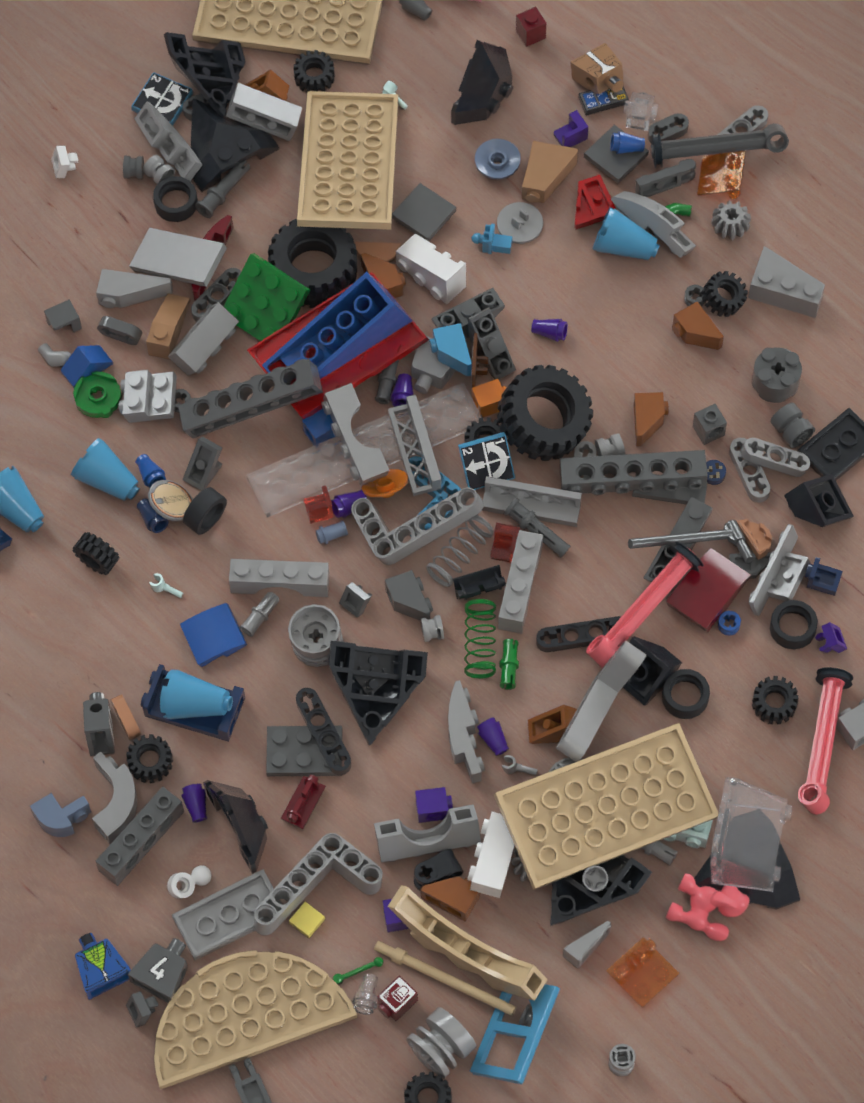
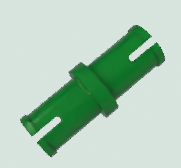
M513 639L503 640V654L499 662V667L501 668L500 687L503 689L505 685V690L515 689L516 670L519 668V661L517 660L519 642L515 640L513 644Z

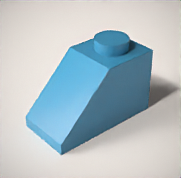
M461 323L433 329V338L429 339L432 353L436 352L438 361L465 376H471L472 363Z

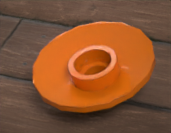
M389 469L387 476L364 484L361 489L369 497L389 498L405 487L408 483V475L405 471L399 469Z

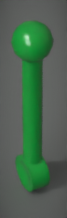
M376 957L373 962L343 975L335 974L333 981L340 985L346 978L374 966L381 967L384 961L381 957Z

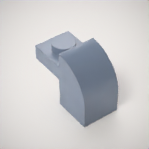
M52 793L30 805L32 814L40 827L46 833L55 837L73 835L75 832L72 824L82 822L91 813L89 803L84 796L64 808L60 807Z

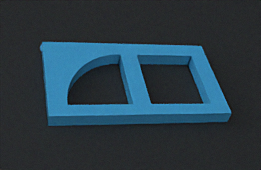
M545 984L535 1001L529 1000L533 1010L531 1027L502 1022L505 1013L495 1008L470 1072L473 1075L523 1084L560 988ZM502 991L499 999L509 1003L512 994ZM497 1033L525 1039L514 1070L485 1064Z

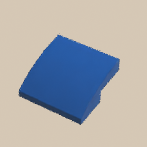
M228 603L210 608L180 623L193 655L201 667L222 655L228 657L247 645Z

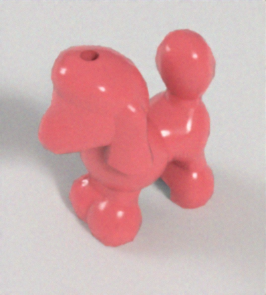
M685 873L678 889L690 895L691 909L685 912L682 906L672 902L665 918L669 921L687 924L695 931H703L711 940L724 941L729 935V929L721 923H710L708 921V914L717 908L723 916L737 917L746 911L750 900L746 894L738 890L735 881L726 882L722 890L717 891L709 886L698 887L694 877L691 874Z

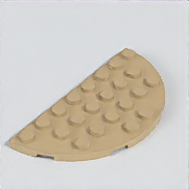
M246 951L225 956L197 971L195 976L177 990L165 1008L156 1034L154 1055L156 1076L160 1090L357 1018V1013L344 990L325 971L305 959L275 951V953Z

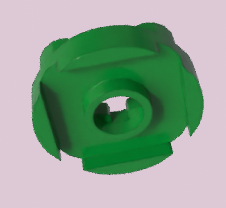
M93 372L86 378L83 376L77 381L73 391L78 411L92 418H109L119 407V401L122 399L120 386L116 379L105 372ZM98 391H101V398L95 399L92 396V393L96 394Z

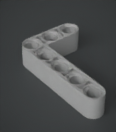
M466 487L392 531L388 530L378 509L366 498L357 499L353 503L351 511L375 556L383 564L392 565L479 514L483 509L484 503L474 489ZM474 498L471 505H466L468 499ZM369 508V512L361 516L362 511ZM453 510V514L450 517L445 518V514L448 511ZM433 522L429 530H424L427 523ZM375 528H380V531L373 536V530ZM407 535H412L408 542L403 543ZM391 547L388 554L382 555L385 548Z
M626 640L623 642L591 683L556 747L557 750L575 762L582 758L618 692L645 659L646 654Z
M328 833L318 841L258 905L254 911V929L261 935L273 933L332 869L368 895L376 894L380 890L383 875L382 869L340 835ZM329 846H334L335 848H337V850L329 851L326 848ZM349 861H353V862H355L357 865H355V866H348V865H346L345 863H346V862H349ZM318 864L321 867L318 869H313L310 867V865ZM371 876L374 877L376 881L369 882L365 878ZM296 881H301L304 883V885L299 887L295 886L293 883ZM279 899H285L288 901V903L279 904L276 901ZM261 917H268L271 921L262 922L259 919Z

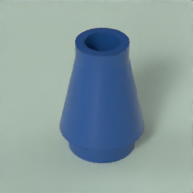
M621 131L612 133L610 150L616 152V154L644 151L645 138L636 137Z
M142 454L136 459L135 462L145 486L150 488L155 482L166 480L165 471L153 462L147 454Z

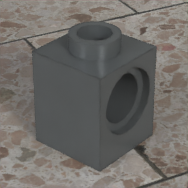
M716 404L694 413L693 428L704 445L725 436L727 421Z

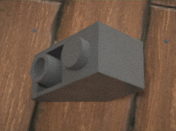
M412 570L385 580V591L394 611L419 621L425 617L430 619V612L433 611L432 604L429 598H424L422 591H424L420 577L415 578Z

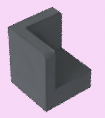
M70 299L44 310L48 325L52 326L53 330H58L67 325H70L73 332L82 329L80 318Z

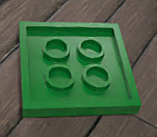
M252 253L246 261L223 307L239 321L236 326L262 341L295 320L310 289L260 256Z

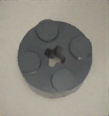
M768 347L757 357L752 375V386L763 400L781 403L796 394L802 373L798 354L784 348Z

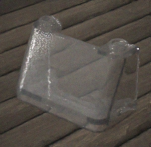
M726 777L711 850L712 884L773 892L774 883L779 882L781 876V867L777 866V855L783 824L785 825L786 820H791L793 806L788 805L787 799L741 779Z

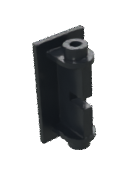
M500 565L453 578L456 598L459 600L464 599V601L481 595L483 591L487 593L497 589L502 590V587L506 586L505 579L501 575Z

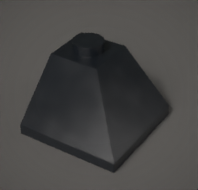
M832 474L803 482L784 495L795 517L820 527L829 526L854 517Z
M634 636L629 643L644 652L646 657L623 688L646 706L663 689L666 678L677 671L683 662L665 647Z

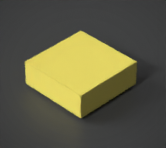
M304 902L290 918L289 924L310 938L323 923L325 916L307 902Z

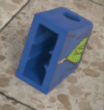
M87 933L79 938L83 950L76 953L75 958L89 1000L129 980L128 973L131 971L129 966L108 939L97 943L93 933Z

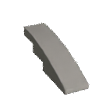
M146 102L134 118L151 146L160 150L166 162L174 165L181 177L191 181L203 164L170 122L150 102Z

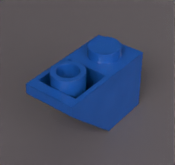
M323 408L314 415L303 419V431L316 450L337 438L331 428L332 418L330 415L325 414Z

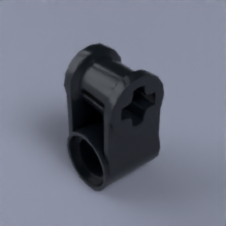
M447 849L416 866L414 886L421 891L424 885L457 876L460 877L464 871L452 849Z

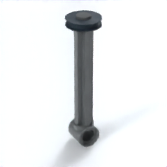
M777 123L769 124L765 129L759 131L661 141L660 134L658 133V137H654L652 134L651 156L656 168V165L663 167V159L755 149H769L774 153H779L787 148L789 139L783 126ZM774 135H781L779 140L771 141Z

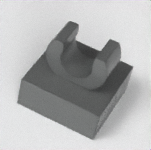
M352 582L346 586L339 604L358 618L364 613L372 594L365 593L361 585L357 586Z
M141 991L132 994L126 1004L136 1028L146 1025L150 1015L155 1012V1007L159 1006L155 996L144 999Z

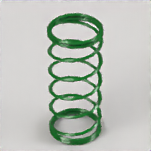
M474 599L465 604V613L468 615L465 619V625L469 628L465 632V637L469 641L464 645L465 650L468 652L464 657V661L468 664L464 668V673L471 678L477 679L489 678L496 673V664L493 662L480 661L470 664L467 661V657L470 654L479 657H491L496 654L491 649H477L471 652L467 649L469 642L480 645H490L496 642V639L493 637L483 636L473 639L467 637L469 630L482 633L496 630L495 626L489 624H480L472 627L467 624V620L470 617L483 621L496 618V615L493 614L496 610V604L486 599ZM477 603L493 606L492 609L485 611L471 610L468 607ZM488 614L494 616V617H492V618H477V617H474V616H476V615H488ZM486 626V627H493L494 629H493V630H477V629H474V628ZM492 639L494 641L489 643L476 642L474 640ZM490 651L493 652V654L481 655L476 654L475 652ZM477 668L492 669L493 671L486 674H474L467 670Z

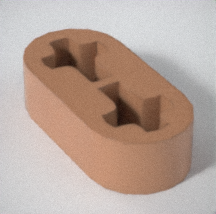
M121 694L110 699L128 739L132 740L140 736L139 727L123 695Z

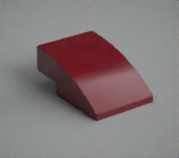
M712 548L700 559L704 566H698V572L691 569L666 601L669 607L707 633L720 615L728 609L751 577V574Z

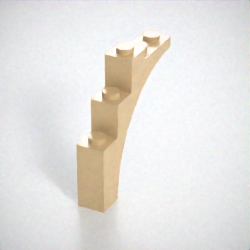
M400 886L388 905L411 930L410 934L425 949L445 954L459 969L479 974L493 989L535 1001L548 980L533 964L504 954L461 930L433 910L406 886Z

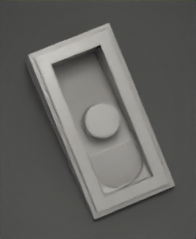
M606 921L563 949V957L576 968H580L611 933V922Z

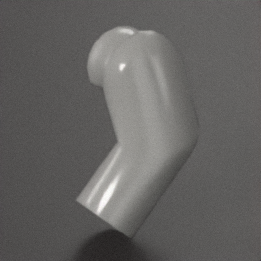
M47 343L42 344L38 348L39 353L52 367L64 366L71 356V353L68 351H53Z

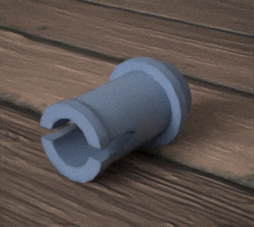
M344 521L324 528L319 526V529L315 530L318 542L325 545L328 544V541L348 535Z

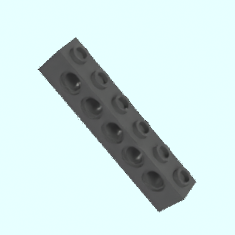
M300 359L290 366L275 368L272 372L264 375H255L248 381L233 383L223 390H214L206 396L188 399L186 403L178 405L183 431L191 438H196L323 393L317 366L309 359ZM296 378V381L290 385L291 381ZM274 386V389L269 392V389ZM253 393L252 397L247 400L248 396ZM231 401L230 405L225 408L226 404Z
M705 450L560 458L561 489L582 494L602 495L605 492L624 494L634 490L651 492L654 489L673 491L678 488L687 487L689 489H699L707 484L708 474ZM682 469L685 470L687 473L679 474L677 470ZM654 471H660V472H662L663 474H662V475H654L652 472H654ZM631 472H635V473H637L639 476H637V477H632V476H630V475H628V474L631 473ZM605 474H612V475H614L615 477H613V478H606L604 475H605ZM587 475L590 479L584 480L580 476Z

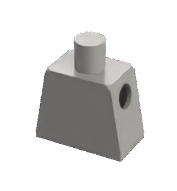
M428 340L416 349L412 362L411 374L417 380L414 388L423 394L427 393L430 386L442 389L456 370L438 361L436 352L432 353Z

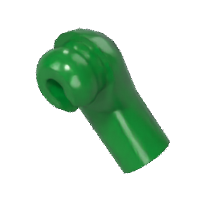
M672 203L665 206L675 215L691 216L692 205Z

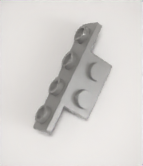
M788 524L785 531L780 534L779 543L775 551L770 554L769 563L765 571L760 574L759 583L755 591L750 594L749 605L754 615L760 616L769 597L783 601L792 600L810 563L809 558L791 553L798 539L796 530L791 524Z

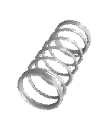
M476 515L465 521L466 527L457 529L458 537H451L449 539L450 546H443L441 548L442 556L433 557V563H429L426 566L429 575L439 584L449 587L453 584V578L435 563L437 557L443 558L453 570L462 573V569L455 562L444 556L443 549H452L459 559L467 564L470 563L469 558L464 553L452 546L451 540L453 538L459 539L470 552L478 554V550L470 542L460 537L459 531L461 529L468 530L470 535L483 545L486 544V541L481 535L488 538L493 537L494 530L492 526L481 516ZM473 520L486 526L491 534L480 529ZM467 521L477 532L468 528ZM473 533L476 534L478 537H480V538L483 540V542H481L479 539H477V538L473 535ZM464 542L470 545L475 551L470 549ZM458 553L464 556L467 559V561L464 560L460 555H458ZM449 562L454 564L459 570L454 568ZM430 567L435 568L449 583L440 579Z

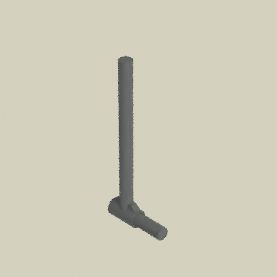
M735 520L728 521L724 525L723 530L628 540V547L634 549L674 545L675 542L684 544L727 539L738 548L745 563L754 561V557L746 544V538Z

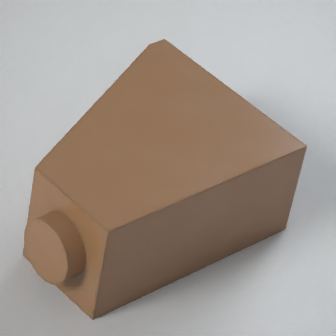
M533 141L522 185V199L532 203H545L577 165L578 149Z

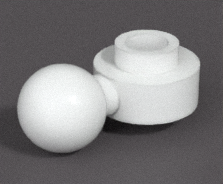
M201 865L195 867L191 875L185 872L173 874L167 883L168 891L173 897L178 899L189 897L194 891L195 884L204 886L210 882L211 871L208 867ZM178 881L182 884L181 890H178L176 887Z

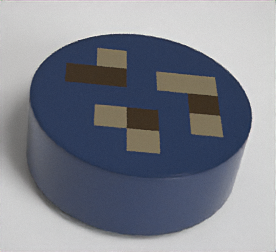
M718 460L707 461L708 484L718 485L722 483L726 476L725 465Z

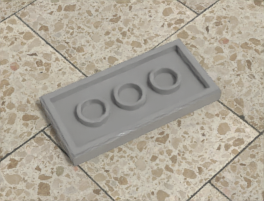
M149 228L129 267L133 271L207 287L227 247L224 243Z
M264 869L172 914V918L195 961L255 931L253 926L254 911L274 889ZM261 917L259 919L262 922L271 921L268 917Z

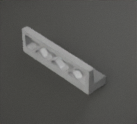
M416 395L406 397L405 405L389 408L388 414L413 496L440 490L441 476ZM408 411L410 419L406 425L396 421L395 414ZM406 431L416 437L412 446L402 441ZM412 453L422 457L419 467L409 463L408 459ZM418 474L427 477L430 485L417 488L415 479Z
M486 476L482 510L503 514L510 503L517 497L520 500L519 503L529 511L533 510L535 512L536 518L539 521L577 527L582 493Z

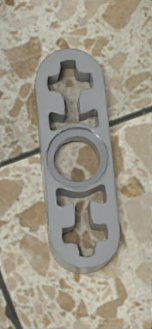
M753 106L718 135L737 133L735 129L740 126L745 127L748 132L759 131L767 124L768 111L762 106ZM754 115H755L756 117L762 116L761 119H760V118H756V119L753 121ZM732 152L719 153V154H721V155H729V154H731Z
M736 438L730 445V457L749 498L757 503L764 502L769 497L770 484L761 465L748 462L745 459L742 460L741 452L736 451L738 446L742 448L747 439ZM751 465L756 468L757 472L753 475H748L743 471V468ZM757 480V485L759 489H763V494L755 491L756 485L754 481Z
M757 438L747 439L741 448V455L746 461L795 477L803 476L810 467V460L805 454ZM770 453L779 455L781 461L772 460Z

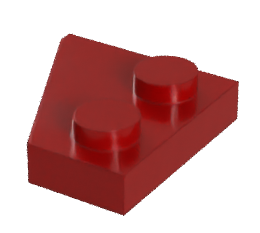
M600 174L578 182L575 216L576 230L603 221L609 207L616 209Z

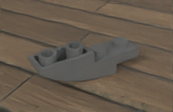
M691 497L670 535L701 532L713 508ZM696 542L684 543L683 545L692 551ZM676 544L661 546L644 576L645 580L652 582L672 560L675 554L671 547L676 548Z

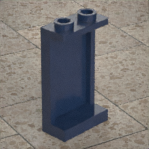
M159 664L157 671H153L150 676L149 685L151 686L149 692H145L141 700L144 716L229 742L245 701L244 688L234 686L233 691L223 688L228 690L233 698L232 708L225 715L166 719L163 717L166 713H161L160 697L162 686L168 685L169 679H165L169 671L165 670L164 665Z

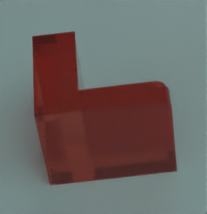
M326 485L321 486L322 494L303 499L310 524L333 518L332 503Z
M496 522L494 542L490 554L491 559L512 562L520 527Z

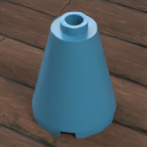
M609 207L592 249L596 252L649 260L650 257L655 258L660 246L656 244L657 238L615 208Z
M97 438L87 448L85 456L83 458L80 457L71 475L74 479L123 501L127 498L132 500L140 489L137 487L138 480L105 441Z
M14 466L11 467V470L7 467L0 472V515L25 532H35L44 524L42 521L44 515L18 470Z
M172 669L167 673L165 679H169L167 686H162L160 697L161 713H166L163 716L164 718L180 719L221 716L231 710L233 698L228 690L180 670Z

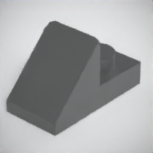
M204 437L199 438L182 480L201 491L204 490L222 466V463L218 461L222 447Z

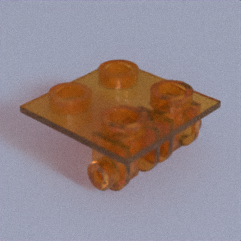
M746 151L703 156L697 195L727 192L729 198L737 199L741 194Z
M644 937L606 970L642 1008L679 975V972L655 949L657 947L655 942L651 939L647 941Z

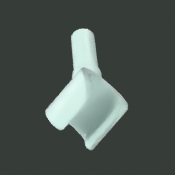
M387 81L383 87L382 94H396L397 85L392 81ZM398 97V105L405 110L408 105Z
M154 574L155 579L159 583L153 584L149 582L155 592H162L164 590L179 598L183 596V592L166 584L161 574Z

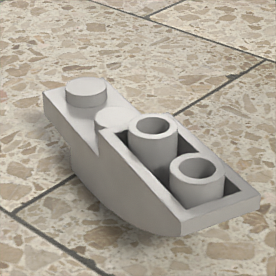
M627 191L612 197L611 201L620 212L624 213L644 230L651 228L654 235L662 239L669 246L670 251L680 258L692 252L696 247L680 230L685 223L658 202Z
M459 680L454 684L449 703V742L454 764L465 762L473 784L482 780V772L485 771L481 757H476L474 749H477L473 734H475V725L479 724L475 710H470L468 702H471L467 687L463 688Z

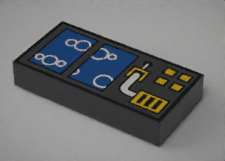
M624 86L619 92H613L609 88L601 94H596L589 90L578 95L586 116L629 104V98Z

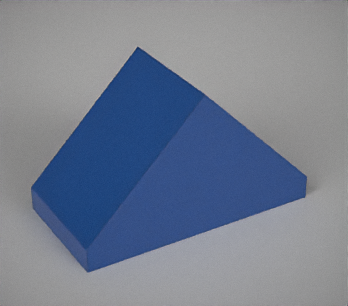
M100 345L77 346L61 368V373L74 388L80 378L83 376L86 378L93 372H102L113 365V361Z

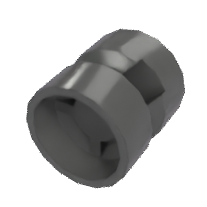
M789 403L780 408L770 421L779 433H783L782 437L791 448L802 445L815 432V428L810 421L802 418L803 413L795 403Z

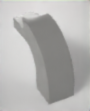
M99 752L93 757L95 766L113 786L114 793L108 806L95 815L92 820L95 828L111 844L134 819L137 809V792L133 777L125 763L118 767L111 756L106 758L102 752Z

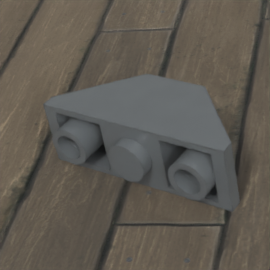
M491 288L433 317L432 322L436 328L461 323L466 339L469 337V317L489 307L495 318L505 308V305L495 289Z
M488 307L469 317L468 336L473 345L474 333H478L477 356L488 357V364H484V366L488 368L493 379H501L514 372L516 368L491 309Z

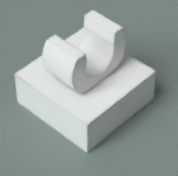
M56 146L51 159L56 178H65L67 171L75 170V163H78L77 154H67L65 146Z

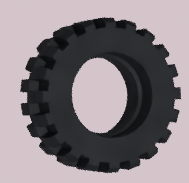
M297 219L289 221V226L283 225L279 229V234H274L271 239L272 244L268 248V262L310 289L302 307L305 304L310 305V308L316 307L353 284L357 278L356 244H354L351 234L346 233V228L298 227ZM307 251H321L334 259V262L327 269L317 273L302 272L292 265L297 256Z
M536 365L532 369L527 368L523 370L505 389L498 403L497 409L500 412L497 414L498 423H502L500 427L501 433L504 432L507 435V442L510 446L514 444L518 448L517 452L522 455L525 452L529 454L528 458L534 460L537 457H541L542 461H549L552 457L557 460L573 451L586 436L592 425L590 420L593 418V409L589 408L592 405V400L590 396H586L588 390L584 385L580 386L578 383L579 379L575 375L571 377L567 374V370L563 368L556 370V366L547 365L546 368L543 365ZM530 397H542L553 402L561 412L563 427L560 429H549L539 425L528 411L527 399Z

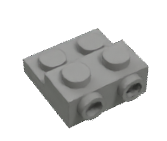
M149 370L126 372L125 379H122L120 383L121 391L124 394V399L119 401L120 413L129 423L174 418L177 375L174 371L151 374Z

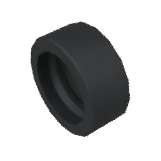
M179 176L165 178L157 184L153 193L157 214L169 222L187 220L196 211L195 204L198 202L195 186L186 178ZM179 190L187 193L189 200L182 207L169 208L162 203L163 196L168 192Z
M212 487L202 490L186 509L183 523L198 535L206 533L222 516L227 505V499Z
M784 601L772 613L770 622L772 638L777 644L787 649L804 648L815 637L818 624L816 612L803 601ZM789 613L799 614L807 620L808 630L801 636H789L780 629L779 621L781 617Z
M680 669L666 678L662 690V702L666 710L673 716L681 719H692L699 716L706 709L709 702V684L706 678L699 672L691 669ZM680 682H689L699 688L701 697L692 706H682L672 699V688Z

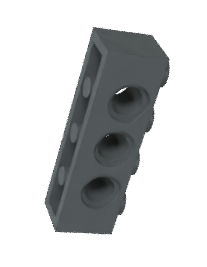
M162 786L95 861L98 871L118 886L184 813L182 801Z

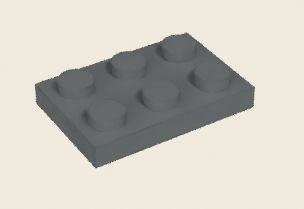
M267 726V777L309 776L310 774L314 776H342L331 772L307 726ZM335 726L342 740V726ZM327 736L322 740V744L325 747H332L336 743V739L332 736ZM335 752V765L338 764L340 765V767H342V761L340 760L338 753Z

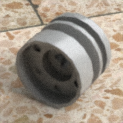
M313 604L302 607L290 619L288 626L289 638L297 658L308 666L320 667L328 665L330 642H343L339 620L334 612L325 606ZM316 637H320L318 642L315 643Z
M438 1007L426 1019L431 1031L418 1026L416 1028L417 1035L411 1033L407 1037V1042L424 1066L445 1078L450 1072L448 1067L451 1069L457 1067L452 1054L465 1059L476 1048V1043L469 1032L454 1016L445 1009Z

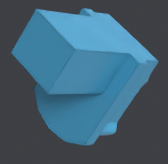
M486 224L484 235L475 233L471 237L475 244H482V252L492 254V252L511 253L513 236L495 234V224Z

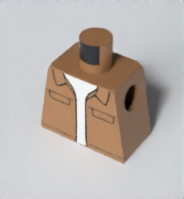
M606 43L571 61L572 79L592 92L601 94L609 88L613 92H619L623 88L622 63Z

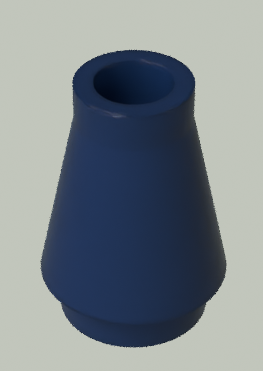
M147 498L138 502L137 509L140 511L149 531L160 533L166 529L169 524L168 519L160 516L152 508Z

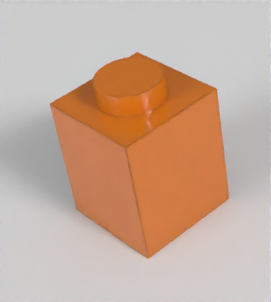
M499 379L472 387V401L480 418L500 412L497 407L506 386H501Z

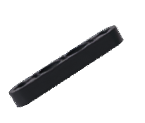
M622 616L545 627L538 631L536 645L543 652L587 647L595 639L589 634L591 628H600L603 632L602 635L605 636L607 634L606 626H609L610 630ZM569 631H574L579 637L575 641H568L564 635ZM557 633H561V643H558ZM544 636H548L549 639H552L551 644H546V642L543 641Z
M311 688L299 690L296 694L297 708L329 769L336 775H345L351 769V758L315 690ZM304 696L311 699L313 710L310 711L308 704L303 702ZM317 715L322 716L325 722L322 726H314L311 723L312 718ZM327 736H332L336 739V743L332 747H325L322 744V740ZM335 752L338 753L340 760L344 761L343 767H340L338 764L335 765Z

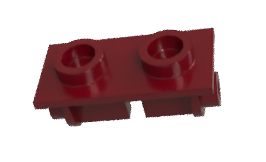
M312 774L309 777L303 776L281 819L304 829L326 786L319 783V779Z

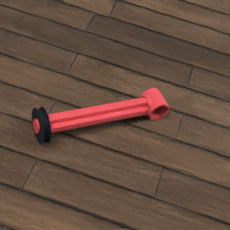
M675 542L676 548L671 547L675 554L672 560L607 634L596 637L589 644L586 653L602 668L690 568L698 572V566H704L701 560L689 548L679 542Z
M833 667L820 668L816 672V682L822 685L823 688L807 780L798 791L799 801L811 814L815 815L825 812L830 804V799L826 794V784L843 689L852 686L853 675L848 671ZM817 795L813 801H810L812 797Z

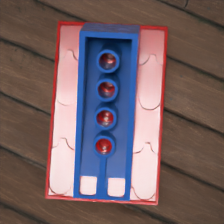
M366 272L347 288L250 347L247 351L266 374L272 372L275 368L290 366L300 359H309L317 366L323 393L291 404L300 417L305 419L323 408L321 402L324 401L325 393L352 383L353 388L357 387L395 361L401 360L429 339L373 272ZM296 378L291 381L290 385L296 381Z

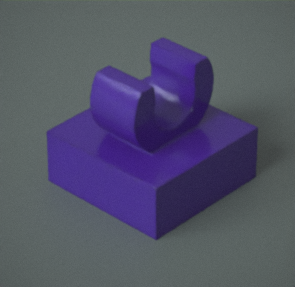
M831 622L821 626L823 633H818L815 636V639L818 641L826 639V644L819 648L821 652L828 653L834 650L840 653L847 650L840 627Z

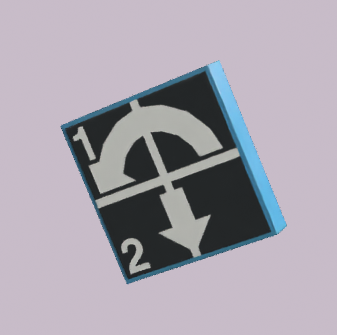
M153 72L132 104V111L139 113L145 103L150 102L173 126L183 111L184 101L192 97L193 89Z
M504 432L458 445L467 488L476 490L485 487L486 476L504 480L515 479L507 438Z

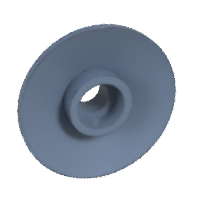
M504 139L488 140L481 144L475 153L477 169L481 174L491 179L507 178L513 175L520 166L521 157L519 150L513 143Z

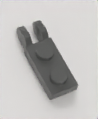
M692 159L681 160L678 165L673 167H666L650 175H643L636 179L635 193L650 197L694 180L696 161Z
M249 1057L244 1059L245 1068L251 1076L249 1078L241 1080L238 1068L234 1064L229 1066L242 1103H272L259 1073H256Z

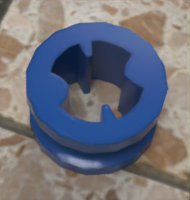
M734 611L723 612L718 622L720 632L728 636L736 634L740 628V616ZM727 619L729 622V620L732 619L734 621V627H731V625H729V627H726L725 620Z

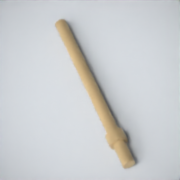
M380 941L375 945V951L390 957L391 961L398 965H407L513 1016L516 1010V1006L408 955L407 951L399 947L395 949Z

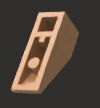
M167 294L152 322L146 340L150 356L171 360L168 355L176 347L190 304V298Z

